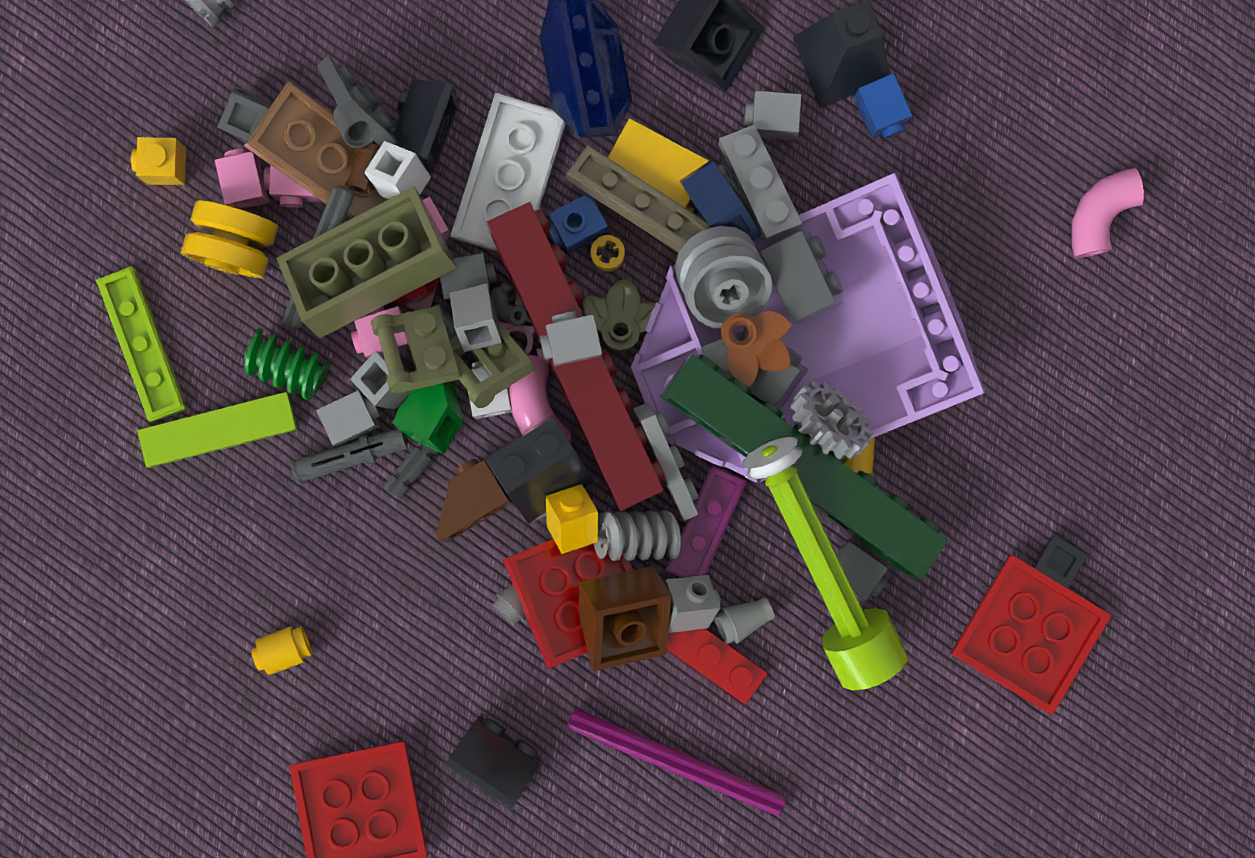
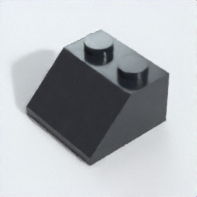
M679 0L653 44L678 66L721 91L727 92L764 27L736 0Z
M413 79L410 89L404 88L401 93L397 108L401 111L398 123L390 128L398 141L396 146L416 153L425 169L434 174L460 104L453 84Z
M552 415L486 457L489 467L528 524L546 513L547 495L580 484L585 488L594 482Z
M487 717L483 722L477 718L445 765L512 809L541 764V760L536 757L539 751L521 739L514 743L503 734L506 729L494 720Z

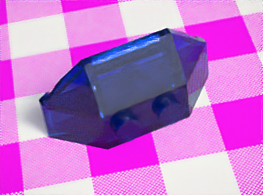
M549 0L539 38L553 111L580 137L613 136L617 134L620 128L619 125L632 102L619 28L606 9L597 0Z

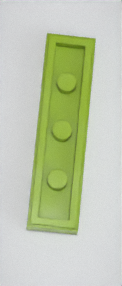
M131 266L97 279L96 282L148 421L153 423L187 410L188 408L136 269Z
M284 392L140 429L137 432L146 468H152L296 431L298 428L289 393Z

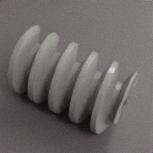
M662 510L658 513L654 511H646L644 513L640 511L630 513L619 511L615 514L605 511L598 516V542L594 543V547L599 559L605 557L607 550L612 561L620 560L622 553L627 561L633 560L636 554L641 560L649 559L650 554H652L655 560L662 559L665 554L670 560L676 559L679 555L681 546L679 525L674 515L667 510Z

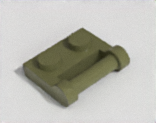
M439 305L394 316L381 314L371 320L373 333L379 337L389 372L387 384L390 392L403 393L459 379V371ZM405 332L416 371L410 373L404 371L394 336L395 333Z
M500 323L502 343L469 351L489 375L488 378L481 382L461 359V355L465 352L458 336L449 340L459 371V380L469 391V399L477 408L488 406L494 400L495 395L535 371L530 358Z

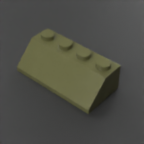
M415 187L276 258L301 321L319 338L457 268L443 235Z

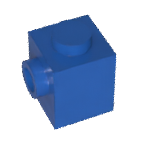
M894 73L858 88L854 96L872 139L883 135L884 139H889L906 130L904 125L908 123L912 114Z
M589 194L549 213L552 223L549 235L554 244H558L559 247L563 245L568 254L608 233V226L592 196Z

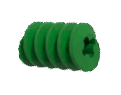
M258 328L253 334L245 353V374L252 377L259 372V379L266 383L273 378L275 387L280 389L287 384L289 393L295 395L302 389V398L307 401L312 399L320 390L327 377L331 358L329 357L321 366L319 365L320 353L315 351L308 360L304 359V346L301 345L294 354L290 353V340L287 339L280 348L276 347L277 335L273 333L266 342L262 341L263 329Z

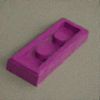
M711 465L699 492V499L694 504L698 515L687 520L681 533L679 555L676 559L669 561L665 571L681 578L706 575L747 480Z

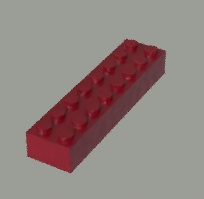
M528 202L488 220V231L539 341L540 336L547 334L546 325L553 324L552 316L575 311L577 318L583 317L579 306L582 305L584 300L574 280L567 282L562 272L566 270L567 263L558 244L550 246L546 236L550 234L549 230L551 229L542 209L539 208L534 211L531 202ZM608 352L602 353L600 357L555 367L553 359H548L616 508L622 511L664 491L660 484L666 480L664 472L657 459L649 460L644 447L650 444L642 425L640 423L633 425L627 411L633 409V406L624 387L617 390L611 378L617 372Z

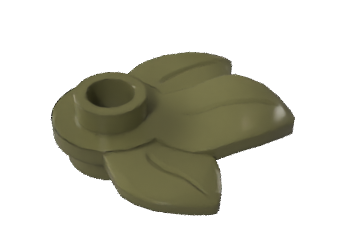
M622 279L610 288L606 299L586 296L583 311L584 316L594 315L597 330L599 333H602V340L609 349L616 352H626L637 345L640 335L647 333L645 330L656 303H641L640 295L635 285L627 279ZM617 328H625L628 331L624 336L614 334V330Z

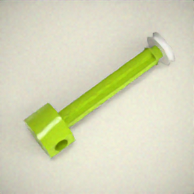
M783 437L772 440L749 453L743 460L742 466L749 469L747 476L750 479L766 478L765 485L769 487L835 623L823 635L822 642L823 648L842 687L849 690H865L878 686L891 679L903 669L908 661L905 648L886 610L878 608L863 610L797 473L798 469L792 466L802 455V449L795 447L798 440L795 437Z

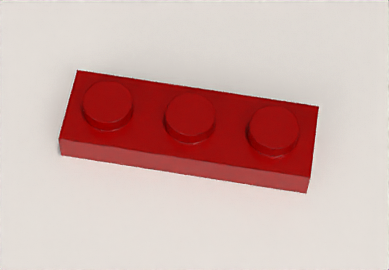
M706 629L668 633L667 650L745 705L768 674Z

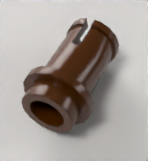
M370 143L365 147L355 148L354 153L357 156L348 180L345 183V186H348L349 189L363 194L369 193L371 182L364 172L380 149L378 145Z

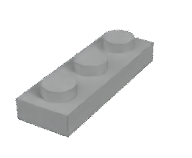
M755 125L719 138L718 145L762 234L765 244L801 230L802 222Z
M648 403L634 408L633 411L636 418L642 425L649 440V447L653 457L658 460L666 477L664 482L676 509L684 521L698 515L693 501L699 499L690 478L683 480L679 468L685 465L676 445L669 447L664 435L670 433V429L661 411L654 414Z

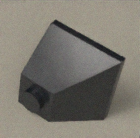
M869 0L834 12L793 37L819 108L854 96L858 88L890 75L883 36Z

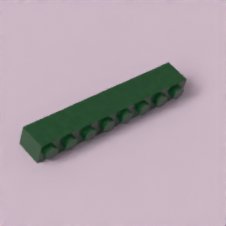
M692 354L684 360L660 394L661 398L744 458L767 442L783 437H795L798 440L795 447L802 449V455L792 466L798 469L797 473L814 508L909 578L923 579L949 541L939 534L941 531L939 525L927 517L921 516L918 519L907 511L910 505L902 498L893 493L887 496L878 490L876 486L879 483L872 476L861 470L856 474L844 465L847 461L844 456L841 459H837L832 450L826 455L817 444L811 445L810 435L799 432V429L802 427L801 425L795 424L792 427L781 419L783 413L777 407L767 401H763L760 404L749 396L751 389L736 378H731L729 381L717 372L720 367L708 357L700 354L697 358Z

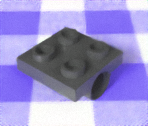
M329 56L323 59L317 67L338 105L334 110L333 120L346 144L353 148L365 147L373 141L380 147L384 141L396 145L398 141L390 129L394 123L389 115L381 107H378L382 101L374 90L368 85L362 88L358 84L359 79L345 63L339 66Z

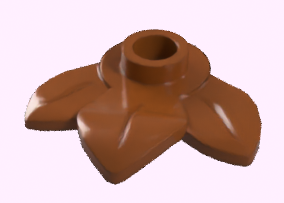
M765 311L754 317L746 313H736L729 316L722 325L721 337L726 347L729 348L726 365L732 376L750 387L755 381L759 368L766 371H784L789 369V353L780 338L789 331L792 324L784 316L773 311ZM738 325H744L748 328L749 334L744 340H737L733 336V330Z

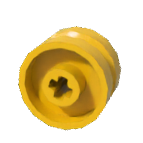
M196 201L190 220L196 227L212 233V235L200 232L186 234L180 253L219 271L264 279L269 259L263 252L248 245L262 248L273 246L279 226L270 220L240 209L209 201Z

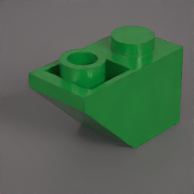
M454 381L411 390L407 399L400 405L397 416L392 423L409 439L445 454L463 423Z

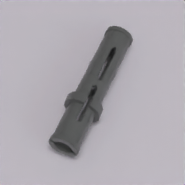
M398 428L370 437L368 434L359 436L358 441L328 449L302 459L290 461V466L296 483L301 484L304 481L367 462L368 465L374 464L377 458L401 450H408V443L405 434Z

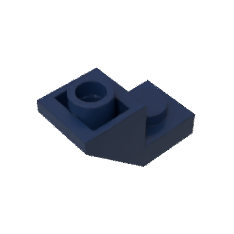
M712 159L679 181L710 228L717 226L736 227L747 233L752 240L762 235L745 206Z

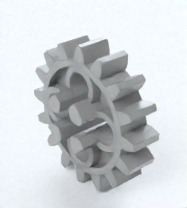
M811 381L808 386L804 385L793 398L795 401L790 405V408L796 412L792 419L802 424L799 432L809 434L811 437L810 444L815 445L819 443L824 454L827 455L832 450L837 459H841L844 455L852 459L856 454L859 455L870 443L869 438L873 435V432L867 428L871 423L870 420L861 416L864 409L852 404L853 397L851 395L847 397L841 395L840 387L836 386L834 390H831L825 381L820 385L815 381Z

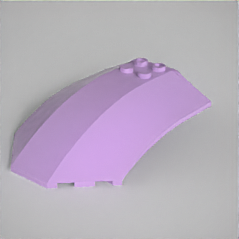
M896 173L798 215L802 222V228L799 231L766 244L762 235L753 240L760 252L800 231L810 232L812 237L817 235L827 253V256L822 259L828 272L834 271L843 287V292L839 294L843 303L802 323H793L771 277L772 292L768 304L760 313L765 311L777 312L792 324L789 331L780 340L785 346L797 352L803 358L800 363L809 369L785 405L778 408L783 412V417L787 420L786 423L792 427L795 424L801 426L802 424L792 419L796 412L790 408V405L795 401L793 398L804 385L808 386L811 381H815L818 385L825 381L831 390L838 386L841 389V395L844 397L851 395L853 397L852 404L862 407L864 411L861 413V416L869 419L871 422L867 428L873 432V435L869 439L985 393L960 314L930 241ZM671 265L660 300L655 304L646 327V336L639 353H636L631 365L644 402L648 403L654 414L660 411L663 414L670 429V433L664 435L667 443L680 446L695 453L698 457L740 473L745 478L756 483L765 481L766 478L750 479L747 476L749 469L742 466L745 459L743 456L660 397L662 391L687 357L692 354L697 358L700 354L704 355L703 346L722 339L721 328H712L699 322L690 311L685 300V294L682 292L677 281L675 265ZM736 326L733 334L743 332L746 326Z

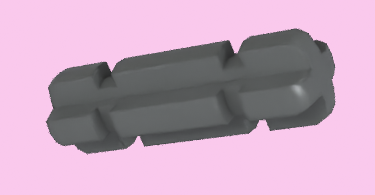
M423 444L419 448L415 446L396 470L398 472L397 475H392L385 483L384 489L394 498H402L409 489V483L416 481L432 461L430 457L433 454L437 455L438 451Z

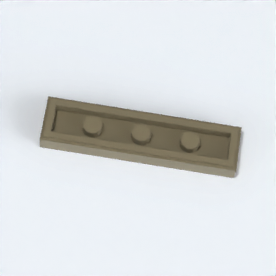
M589 145L586 146L566 174L565 179L677 252L682 249L691 237L702 230L710 228L705 220Z

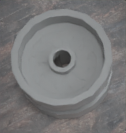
M726 226L705 229L691 237L679 251L675 264L677 281L682 292L685 294V300L690 311L699 322L712 328H722L723 323L729 316L736 313H746L754 317L768 304L772 292L771 275L762 260L757 246L747 233L736 227Z

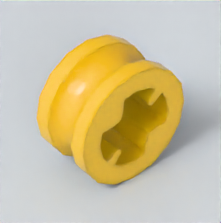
M604 235L598 237L593 242L591 259L598 269L611 272L622 265L625 249L623 243L617 237ZM606 244L614 245L613 251L619 252L618 257H612L609 263L601 261L602 255L597 256L598 249H605Z

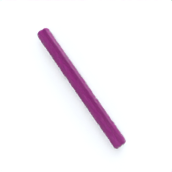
M578 709L574 710L568 722L569 730L776 816H779L785 807L786 797L783 794Z

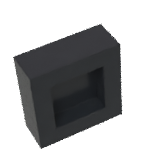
M1051 535L1034 563L1033 568L1064 587L1069 588L1088 555L1059 537Z

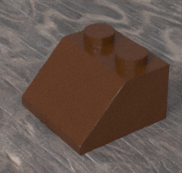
M473 458L455 469L457 476L449 481L436 532L440 542L447 543L513 504L485 460L479 463L478 460L476 461Z
M654 566L580 582L578 612L593 671L667 654L671 594Z

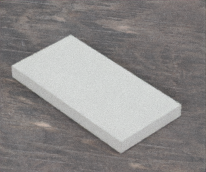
M495 93L452 229L451 239L498 253L488 231L487 221L528 202H531L534 211L541 207L568 120V114Z

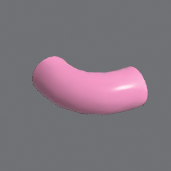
M1136 168L1123 170L1100 179L1081 197L1072 219V250L1074 258L1089 257L1112 250L1110 226L1113 219L1121 211L1143 204V183Z
M527 355L532 361L535 371L508 387L511 411L521 434L552 415L570 442V430L555 416L548 401L547 380L550 372L549 366L541 358Z

